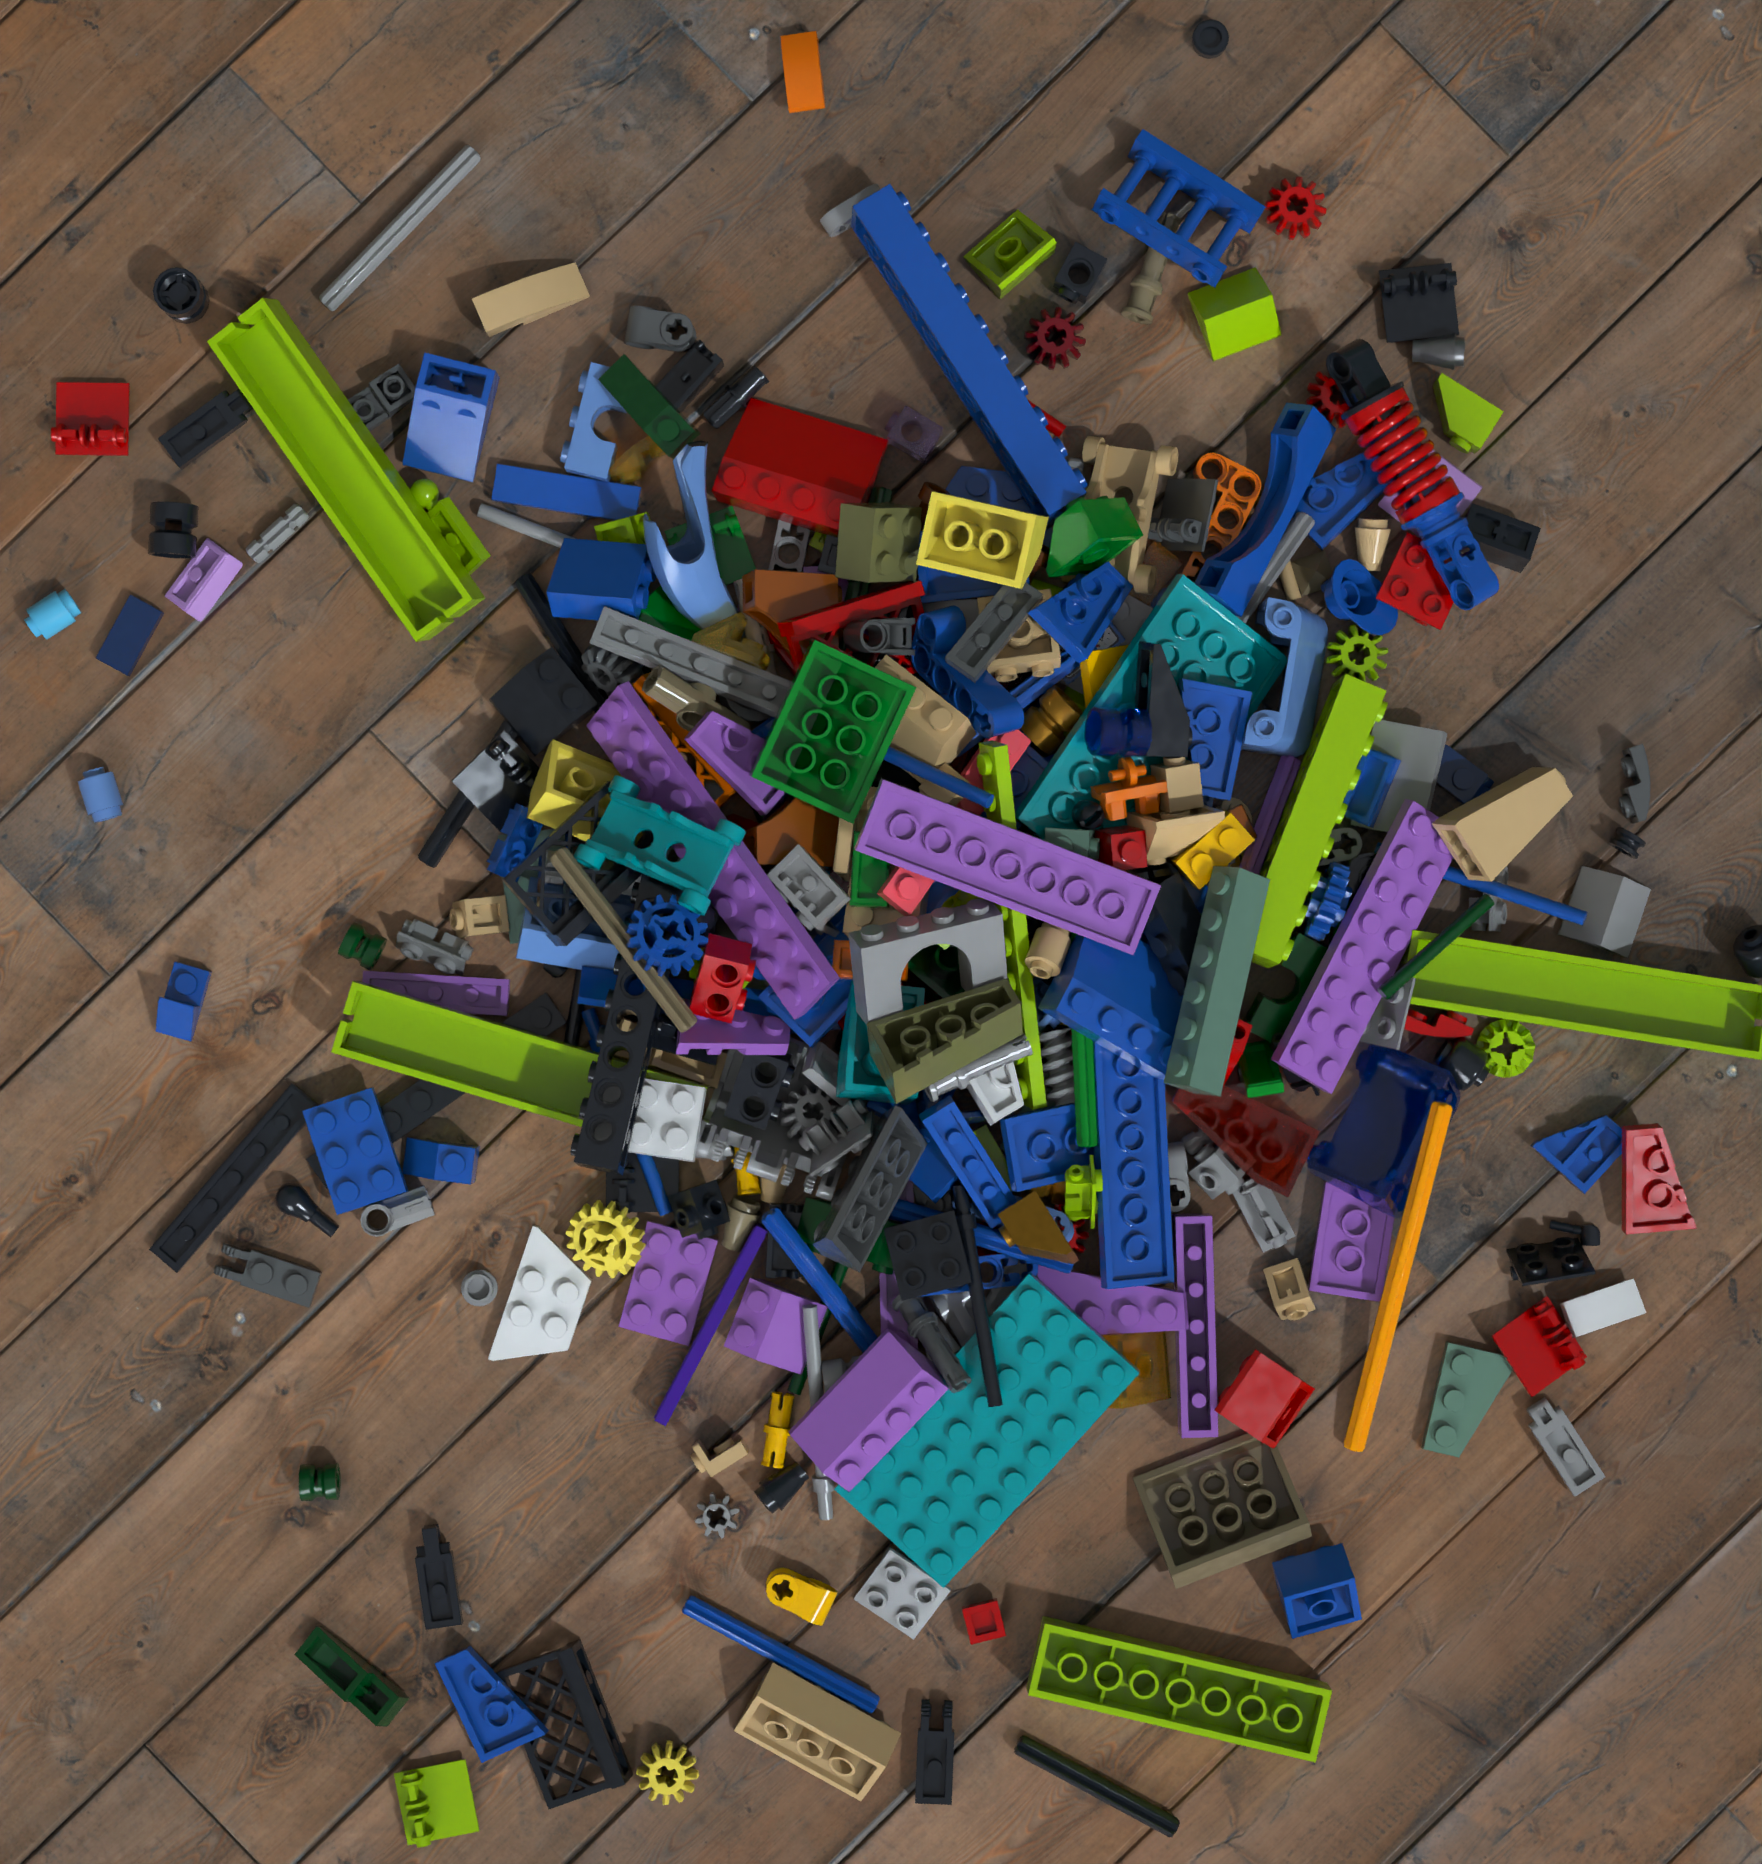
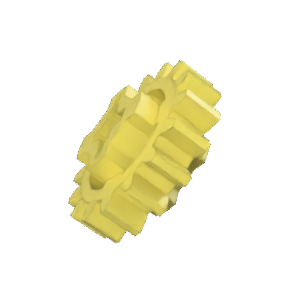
M596 1200L592 1207L587 1203L584 1204L580 1211L576 1212L569 1221L571 1225L565 1234L572 1238L566 1246L569 1249H576L577 1253L572 1259L574 1261L582 1259L585 1262L583 1266L584 1271L593 1267L596 1269L597 1277H600L604 1271H607L610 1278H615L619 1271L625 1275L632 1266L635 1267L642 1257L640 1254L646 1246L645 1243L640 1241L645 1231L635 1229L639 1219L637 1217L629 1219L626 1216L628 1213L627 1207L618 1211L616 1210L615 1201H611L607 1207H604L601 1200Z

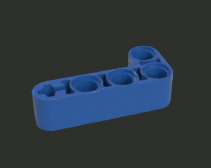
M951 605L919 615L912 642L915 655H911V661L917 673L948 703L968 717L973 728L984 738H992L1022 728L1024 713L1020 703L987 670L974 683L945 662V656L966 632V620L961 609L956 605Z

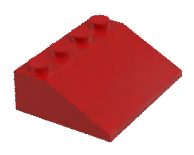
M751 398L722 458L712 492L719 502L825 535L838 537L841 503H868L889 441L888 439Z

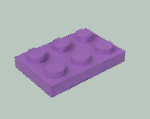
M1324 1182L1308 1282L1309 1291L1380 1302L1394 1224L1397 1193Z
M648 1220L642 1239L646 1246L640 1254L642 1257L635 1265L619 1327L689 1346L718 1239L706 1237L698 1240L696 1234L682 1238L678 1228Z

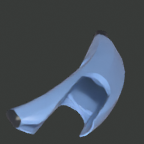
M702 440L689 442L673 460L687 521L686 533L679 542L666 546L656 522L650 521L647 514H644V539L648 556L663 591L676 610L695 627L721 639H746L741 615L723 579L720 577L706 493L708 442Z

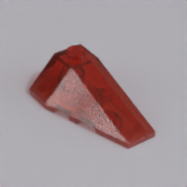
M1223 1085L1221 1097L1195 1094L1178 1088L1172 1099V1102L1251 1179L1289 1197L1320 1133L1319 1130L1261 1102L1248 1098L1246 1095Z

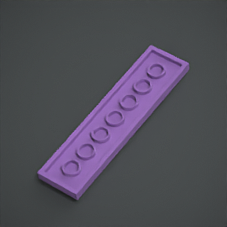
M882 778L854 847L858 852L1131 955L1135 953L1161 888L1160 884Z
M1405 799L1271 1058L1272 1061L1330 1094L1333 1093L1382 997L1377 989L1393 976L1411 941L1412 930L1417 929L1453 859L1449 849L1432 825L1439 817L1414 800Z

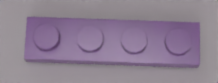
M363 971L362 982L468 1014L508 1016L510 979Z

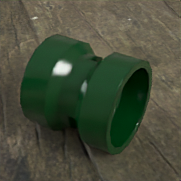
M354 922L342 940L338 954L346 959L354 958L358 960L360 966L371 971L378 962L386 946L387 939L378 934L371 935L367 933L365 927Z
M327 1463L324 1467H315L313 1464L300 1465L299 1495L301 1501H313L316 1497H324L326 1500L339 1499L341 1475L338 1463Z

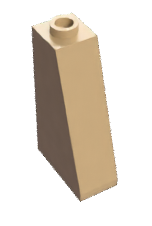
M1531 767L1439 817L1432 825L1468 880L1492 882L1573 795L1566 785L1564 776L1556 768Z

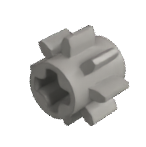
M711 1492L708 1504L701 1501L697 1503V1507L704 1511V1513L695 1518V1523L700 1524L704 1522L707 1527L705 1536H708L711 1531H718L722 1539L725 1536V1528L727 1526L734 1529L737 1528L738 1524L735 1520L731 1519V1515L737 1514L740 1511V1507H730L728 1504L730 1494H727L724 1499H716L715 1493ZM718 1507L724 1509L723 1517L726 1520L719 1519L716 1523L710 1520L712 1514L708 1510L716 1511Z

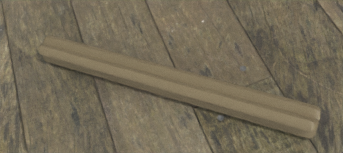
M563 847L554 852L550 858L552 865L677 1029L683 1033L692 1028L697 1022L696 1016L664 974L662 977L658 976V967L652 966L650 970L645 971L644 966L647 961L643 958L638 961L633 960L638 950L637 948H627L626 944L634 936L626 933V924L568 848Z

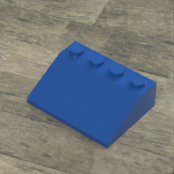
M1076 934L1069 947L1060 974L1054 976L1038 1009L1157 1079H1164L1184 995L1180 996L1177 990L1170 985L1157 956L1153 953L1151 947L1143 941L1139 940L1134 955Z

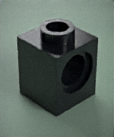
M1075 242L1055 278L1053 287L1058 289L1057 295L1073 304H1076L1077 301L1085 304L1108 259ZM1081 268L1086 271L1089 279L1083 284H1075L1070 280L1068 273L1072 269Z

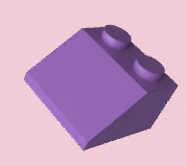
M750 1278L724 1347L754 1360L802 1374L807 1362L802 1306L808 1304L817 1305L819 1328L828 1307L767 1280Z

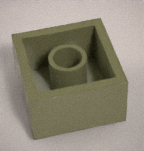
M888 502L841 503L835 577L868 583L916 581L918 568L916 561L919 549L922 507Z

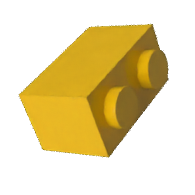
M1223 810L1225 811V819L1179 856L1168 858L1187 881L1199 890L1210 881L1213 866L1226 867L1255 841L1232 813Z

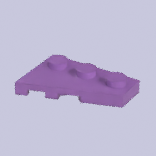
M683 998L684 1002L689 1007L690 1000ZM735 1010L732 1023L695 1015L697 1018L696 1024L683 1033L679 1030L677 1033L676 1054H688L690 1049H706L707 1055H721L722 1049H737L744 1055H786L790 1040V1027L783 1020L774 1016H762L743 1010Z

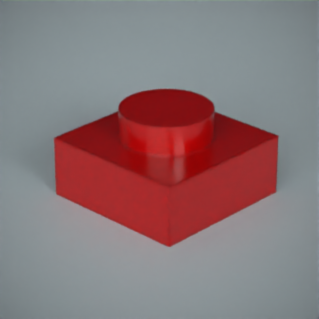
M997 1598L962 1607L971 1645L1006 1636Z

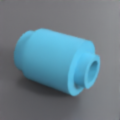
M63 589L59 593L53 591L27 608L26 611L29 617L25 618L24 621L36 638L43 635L48 640L76 621L75 617L82 612L68 591Z

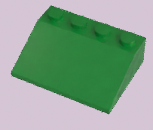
M811 640L749 776L854 824L916 687L821 642Z

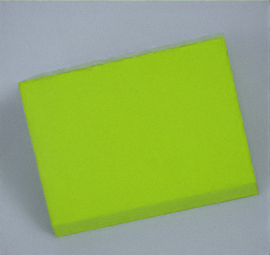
M1017 209L963 257L1000 300L1054 254L1057 242L1054 237Z
M1256 267L1219 281L1215 288L1207 285L1187 294L1213 362L1281 336L1273 295Z

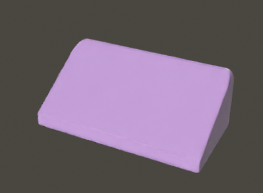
M207 538L196 552V558L190 560L165 594V597L196 620L202 621L237 575L243 564Z

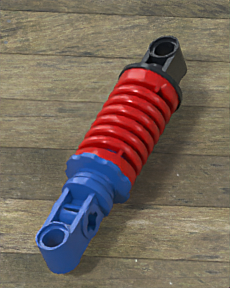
M1356 339L1330 353L1326 359L1328 373L1336 382L1349 406L1341 415V418L1345 420L1352 434L1356 436L1361 435L1357 439V444L1362 448L1368 447L1364 451L1366 459H1375L1370 465L1372 471H1383L1378 475L1377 480L1380 484H1388L1384 488L1385 495L1392 497L1398 494L1392 500L1391 506L1393 509L1398 510L1395 513L1402 524L1400 525L1402 530L1415 528L1419 532L1418 534L1422 538L1421 546L1428 551L1434 567L1441 575L1450 592L1453 602L1460 609L1470 610L1494 596L1499 590L1498 578L1491 570L1480 549L1479 543L1468 528L1469 522L1466 517L1462 518L1460 516L1461 514L1456 507L1465 496L1458 489L1454 479L1451 476H1445L1448 473L1447 466L1444 464L1437 465L1441 461V455L1438 452L1430 453L1434 449V443L1430 439L1424 440L1428 435L1426 428H1416L1421 423L1420 417L1418 415L1407 417L1413 411L1414 406L1409 402L1410 399L1404 389L1403 381L1390 384L1375 356L1373 348L1363 339ZM1465 548L1470 549L1469 551L1463 554L1461 553V550ZM1452 558V561L1444 563V560Z

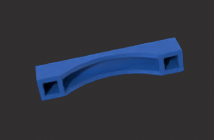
M1286 402L1271 432L1268 474L1263 493L1253 515L1232 543L1219 553L1206 559L1195 581L1197 586L1235 616L1242 617L1336 431V428L1313 405Z

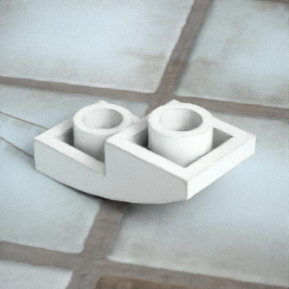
M1634 1278L1560 1304L1569 1331L1573 1335L1572 1339L1646 1313Z

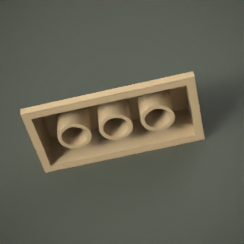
M775 1663L771 1664L760 1681L734 1729L736 1733L859 1801L863 1800L886 1768L901 1735L900 1732L891 1728L887 1723L874 1719L860 1711L855 1705L838 1699L820 1686L809 1683L795 1675L792 1671Z

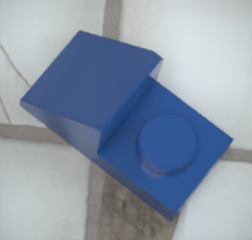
M174 962L165 996L159 997L156 1032L192 1041L212 971Z

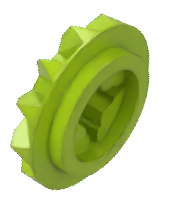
M1504 1019L1487 1025L1480 1033L1476 1043L1488 1055L1485 1066L1490 1069L1489 1073L1504 1078H1510L1523 1073L1533 1061L1536 1046L1528 1029L1517 1021ZM1504 1033L1506 1038H1508L1509 1044H1515V1046H1520L1521 1048L1510 1052L1509 1064H1507L1504 1054L1497 1053L1496 1051L1491 1052V1048H1497V1046L1502 1045Z

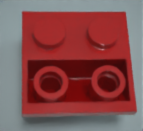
M1255 1349L1253 1354L1242 1362L1239 1374L1232 1385L1222 1391L1218 1400L1219 1404L1214 1411L1260 1442L1274 1449L1315 1388L1281 1364Z

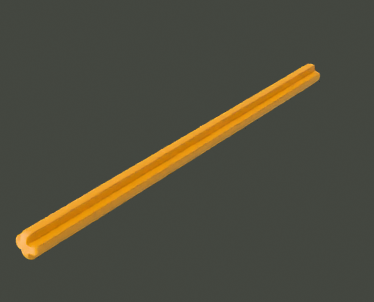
M1433 1101L1430 1106L1343 1443L1344 1447L1351 1451H1364L1453 1111L1452 1106L1444 1102Z

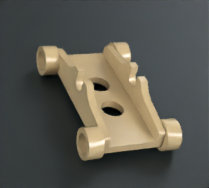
M1087 436L1083 446L1082 459L1085 465H1093L1094 468L1089 486L1086 489V500L1096 499L1101 496L1114 498L1119 489H1131L1133 500L1129 507L1143 533L1141 538L1109 561V563L1134 586L1135 593L1151 595L1156 584V567L1143 564L1156 489L1159 474L1168 476L1175 474L1178 464L1177 447L1161 445L1158 451L1115 447L1105 444V439L1102 437ZM1076 575L1061 576V580L1068 583Z

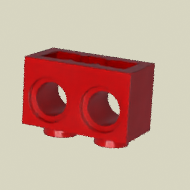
M709 933L708 943L704 948V954L693 986L689 1008L695 1015L732 1023L735 1010L742 1011L745 1004L747 989L742 988L744 981L751 982L754 974L756 960L750 959L752 944Z

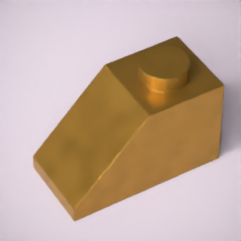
M1036 1191L998 1214L1004 1224L998 1229L1009 1247L1016 1244L1023 1254L1070 1264L1079 1261Z

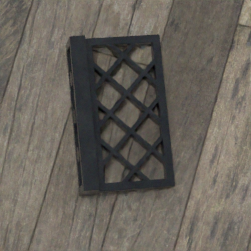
M611 781L603 784L502 879L506 886L548 932L546 936L555 946H567L594 918L578 897L570 894V887L564 879L563 894L544 893L545 871L558 872L555 867H545L546 850L555 845L565 846L571 852L572 847H578L579 844L585 845L582 842H572V826L577 821H591V840L598 822L602 818L598 817L599 801L607 793L611 794L608 791ZM591 809V817L584 816ZM648 830L641 831L644 837L635 844L637 848L644 849L653 843L654 835ZM565 834V841H557ZM539 858L538 866H530ZM614 862V865L609 870L595 871L590 868L584 869L610 904L642 875V873L617 862ZM525 870L538 871L537 893L525 892L515 881ZM596 874H603V876H601V877L595 882ZM530 897H537V905ZM544 897L562 898V914L553 923L543 913ZM569 899H577V900L569 907Z
M581 1639L570 1642L562 1648L496 1672L526 1706H532L546 1713L542 1721L545 1727L550 1716L569 1724L563 1740L546 1733L534 1741L523 1744L548 1809L608 1788L615 1789L625 1785L630 1780L633 1772ZM557 1658L563 1671L559 1683L540 1675L545 1663ZM538 1666L536 1672L529 1670L530 1668ZM521 1673L533 1679L527 1694L524 1695L513 1690L508 1676ZM565 1681H567L569 1688L564 1686ZM537 1682L556 1690L549 1706L531 1698ZM560 1693L574 1699L576 1710L573 1717L554 1709ZM579 1715L581 1717L582 1722L577 1720ZM573 1727L587 1733L590 1742L586 1751L567 1743ZM541 1739L559 1747L553 1763L539 1757L537 1747ZM592 1748H593V1751H594V1753H595V1756H593V1755L590 1754L591 1751H592ZM564 1750L582 1758L576 1775L557 1766ZM588 1761L599 1766L605 1780L592 1783L581 1778L580 1776L586 1762ZM544 1768L549 1770L548 1775H546ZM554 1773L572 1781L568 1793L555 1797L550 1785ZM577 1784L583 1786V1788L575 1790Z

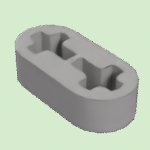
M873 184L827 212L820 219L821 224L830 237H835L851 228L852 206L880 190L879 185Z

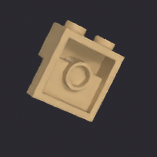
M1051 588L1038 590L1043 594V600L1039 605L1052 597ZM994 596L977 598L979 614ZM1029 616L986 670L992 676H995L998 682L1012 681L1017 678V673L1031 671L1034 677L1050 676L1054 673V668H1060L1061 666L1059 644Z

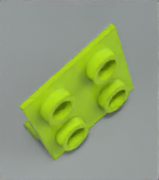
M466 1759L394 1773L408 1845L416 1844L420 1848L430 1845L433 1840L480 1831Z

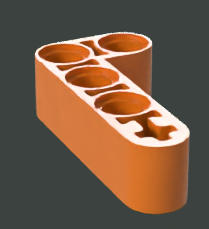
M1213 452L1207 453L1199 459L1194 467L1193 476L1194 479H1206L1201 471L1202 465L1205 463H1214L1220 469L1216 496L1220 498L1211 515L1206 544H1214L1218 547L1219 551H1222L1239 535L1262 486L1259 476L1254 471L1221 454ZM1238 479L1249 481L1253 488L1252 494L1246 497L1238 495L1234 489L1235 481ZM1224 511L1231 512L1236 518V526L1232 529L1221 527L1217 519L1218 514ZM1201 552L1191 553L1181 573L1190 580L1194 578L1199 568L1202 569L1206 561Z

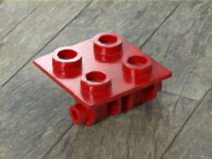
M56 382V427L51 428V440L55 442V455L129 456L130 383Z
M1407 532L1377 593L1376 599L1414 617V621L1423 626L1430 625L1441 630L1454 602L1441 575L1434 567L1428 551L1421 546L1420 542L1422 540ZM1452 558L1444 560V563L1452 561Z
M1545 1296L1491 1335L1530 1397L1535 1396L1570 1369L1576 1370L1586 1363L1584 1360L1587 1358L1586 1354L1575 1338L1572 1339V1333L1548 1296Z

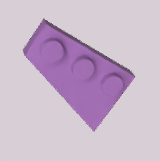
M710 711L701 718L684 738L761 816L767 815L785 794V792L749 776L765 739L751 733V730L714 711Z

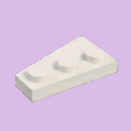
M1014 1062L974 1078L967 1085V1089L990 1126L1024 1105Z

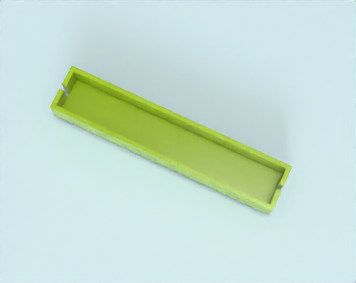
M261 298L237 317L241 323L231 322L209 339L207 343L416 642L430 640L454 622L453 618L464 615L484 600L485 596L423 507L413 497L405 481L281 303L276 299Z
M1412 930L1411 941L1402 957L1401 963H1407L1439 934ZM1462 937L1456 938L1413 977L1416 980L1410 1005L1762 1060V1026H1754L1755 1019L1762 1020V985Z
M352 981L343 1014L354 1015L353 1021L347 1019L340 1021L331 1053L582 1127L583 1119H579L580 1106L584 1097L589 1098L592 1083H588V1073L592 1061H598V1052L361 981ZM612 1057L611 1063L613 1067L621 1068L628 1061ZM649 1067L645 1078L705 1087L706 1089L709 1086Z

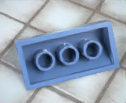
M530 877L527 892L537 893L538 878ZM545 883L544 893L563 894V885ZM570 888V894L575 895V893ZM621 894L610 905L622 921L625 922L627 917L631 918L635 904H631L630 895ZM530 897L537 905V897ZM544 897L543 913L552 923L562 914V898ZM569 899V907H570L577 899ZM524 907L516 955L517 959L582 970V966L614 970L615 959L619 951L595 920L567 946H555L546 936L548 932Z

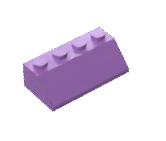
M887 1328L789 1430V1434L823 1474L850 1492L941 1398L949 1387L929 1358Z

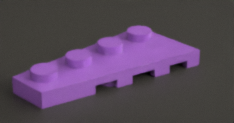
M1038 1265V1279L1100 1335L1189 1329L1185 1291L1154 1285L1103 1289L1101 1288V1276L1086 1274L1076 1270H1071L1070 1273H1063Z

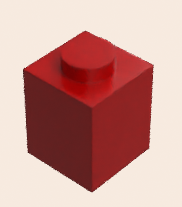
M1129 825L1094 829V838H1100L1098 861L1121 870L1147 867L1145 830Z

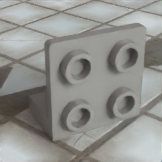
M798 844L767 876L775 884L774 886L786 903L789 902L795 909L799 910L795 915L810 931L814 929L819 935L827 933L836 937L840 931L830 922V919L851 898L806 849Z

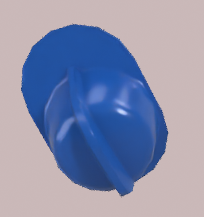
M1352 559L1340 561L1334 568L1332 577L1321 585L1325 603L1330 613L1339 619L1352 620L1360 628L1374 635L1389 633L1396 626L1398 609L1376 599L1382 583L1358 561Z

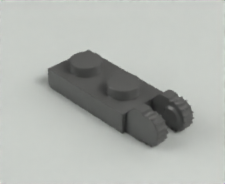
M223 1243L222 1253L229 1257L248 1261L244 1273L226 1265H216L214 1274L238 1281L242 1286L308 1308L311 1307L322 1274L321 1271L255 1249L249 1251Z

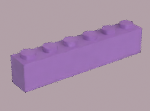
M1209 1213L1172 1214L1174 1290L1186 1292L1189 1329L1175 1331L1178 1433L1181 1438L1218 1437V1413L1214 1411L1218 1403L1212 1215Z

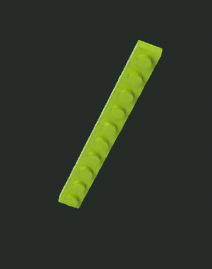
M993 740L980 742V754L977 755L978 771L983 778L984 791L994 795L991 806L989 808L983 807L987 819L1017 830L1008 745ZM993 902L1003 914L1007 977L1021 1002L1022 1029L1027 1037L1025 1041L1029 1040L1033 1052L1031 1056L1014 1061V1066L1024 1105L1033 1110L1047 1107L1033 975L1025 964V958L1030 948L1026 915Z

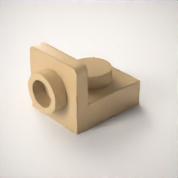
M505 895L463 899L452 903L453 909L450 911L449 918L451 928L456 932V937L465 938L510 931Z
M1298 1258L1263 1269L1274 1307L1281 1320H1298L1305 1317L1308 1312L1316 1309Z
M729 1438L713 1448L716 1455L711 1457L699 1439L693 1443L692 1448L695 1452L690 1456L701 1473L707 1470L710 1477H713L746 1456L750 1449L743 1438L736 1442Z

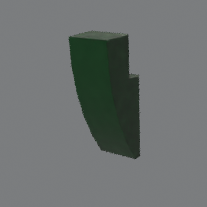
M316 1626L294 1654L344 1702H351L375 1726L387 1727L410 1699L373 1665L320 1626Z

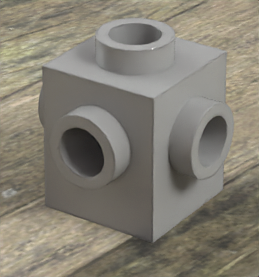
M1229 1135L1214 1147L1211 1143L1204 1146L1194 1156L1197 1163L1188 1174L1213 1200L1224 1191L1228 1195L1236 1191L1245 1181L1242 1178L1255 1161Z

